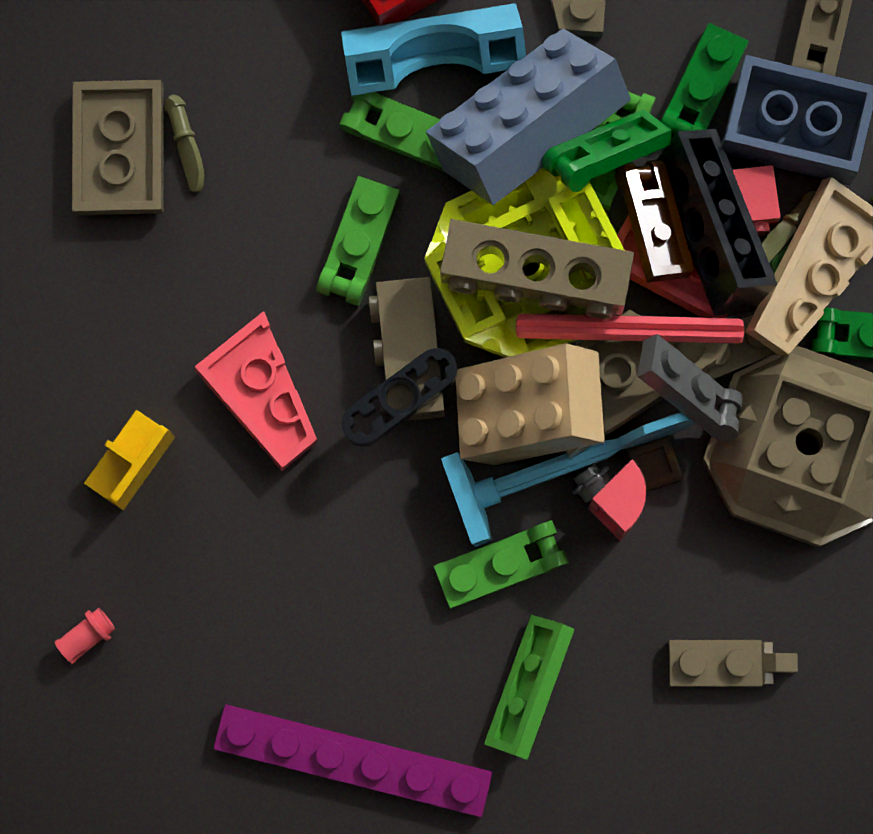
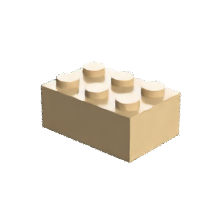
M564 343L457 369L456 393L460 459L489 465H499L605 443L598 352Z

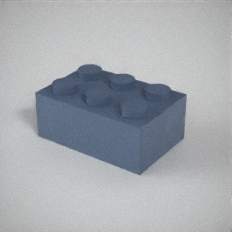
M746 55L740 69L722 142L725 153L730 157L767 166L773 165L776 168L821 179L833 177L841 184L850 185L859 170L873 111V85Z

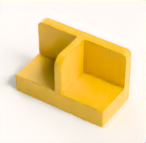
M136 410L114 442L107 440L104 444L108 450L84 484L121 510H124L172 443L175 436L163 425H158Z

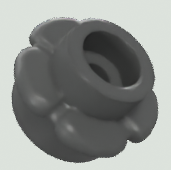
M592 464L578 472L572 478L577 484L572 490L573 495L578 493L585 503L591 501L612 480L607 472L610 469L609 466L605 465L598 468L596 464Z

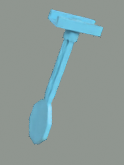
M684 413L673 414L643 425L618 439L604 440L605 443L592 445L572 459H569L564 454L495 480L493 477H489L475 482L471 471L465 461L460 459L458 452L443 457L441 460L471 544L479 547L493 541L484 508L502 502V497L606 460L622 449L632 448L678 433L696 423Z

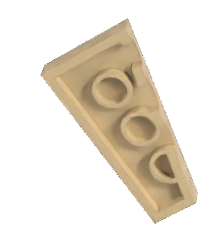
M833 177L823 179L774 274L777 285L758 305L745 332L779 356L790 354L822 317L824 308L834 297L840 296L850 284L848 280L860 266L866 265L873 257V206Z

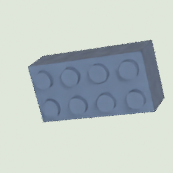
M562 28L556 34L549 36L543 44L523 59L513 63L507 71L491 83L480 88L475 95L454 111L444 115L438 123L426 131V134L444 172L490 204L495 205L543 168L542 158L550 148L590 132L628 103L631 98L616 59Z

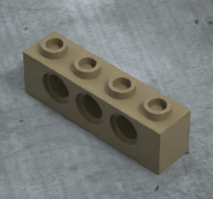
M450 219L440 277L442 283L449 284V290L462 294H475L476 289L494 292V298L506 302L519 303L521 298L524 297L540 300L539 306L546 309L566 311L568 305L584 308L585 314L590 317L612 319L613 314L622 315L634 252ZM494 254L503 261V266L495 273H486L478 267L477 262L484 255ZM538 262L548 269L549 275L544 280L535 282L525 277L523 269L530 263ZM576 271H586L593 277L594 284L589 289L579 290L570 284L568 278Z

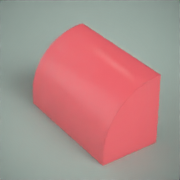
M631 460L592 498L588 508L619 541L630 532L645 504L646 486L637 464Z

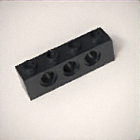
M716 129L678 131L672 138L671 145L667 146L657 159L663 160L666 165L688 249L713 314L715 316L752 312L777 285V281Z

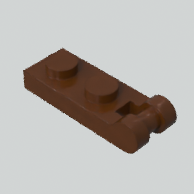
M661 159L648 160L643 166H636L633 162H629L617 167L615 170L616 184L623 191L647 283L688 278L694 272V267L664 161ZM646 183L648 187H651V190L643 191L642 184Z

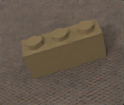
M430 277L376 282L377 296H369L371 322H380L382 336L381 340H373L376 367L385 366L386 380L426 350L438 348ZM434 360L427 363L429 372L421 379H417L415 372L408 375L418 385L421 396L429 392L423 385L426 381L434 376L441 381L440 367ZM397 385L388 391L386 400L393 409L403 410L411 405L413 393L408 387ZM442 394L406 421L445 417Z

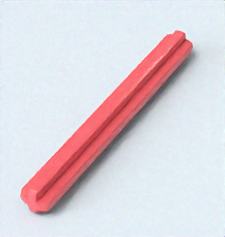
M520 313L516 317V335L519 338L643 341L658 334L667 342L739 344L744 338L743 320L736 318L613 316L612 319H599L588 315Z

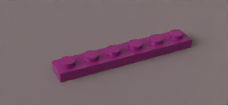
M227 704L224 706L213 748L234 755L482 817L493 773L492 771Z

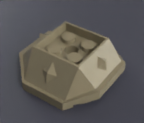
M796 346L788 355L779 356L775 353L733 374L728 389L737 390L743 396L742 410L736 415L740 424L738 436L732 441H720L710 436L702 458V462L712 477L731 516L815 547H820L873 523V373ZM805 433L813 436L818 443L817 453L815 455L801 453L796 447L795 440L797 435Z

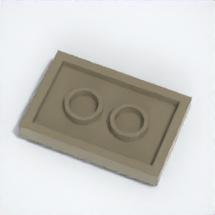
M161 80L73 82L72 212L74 215L164 213L163 83Z

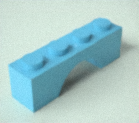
M516 3L341 32L351 96L395 89L399 82L408 74L432 65L462 64L487 74L508 70L513 63L526 56L523 26Z

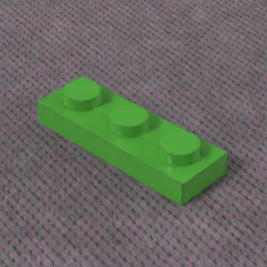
M535 615L530 616L484 745L528 760L575 629Z

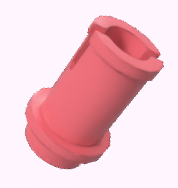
M97 608L94 612L90 610L85 612L86 618L55 641L58 650L71 664H74L78 658L102 639L105 641L111 639L110 633L115 630V626L100 608Z

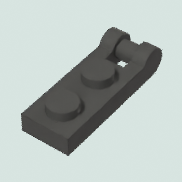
M658 334L643 340L637 377L715 439L720 441L736 439L740 425L736 415L742 410V394L734 389H724Z

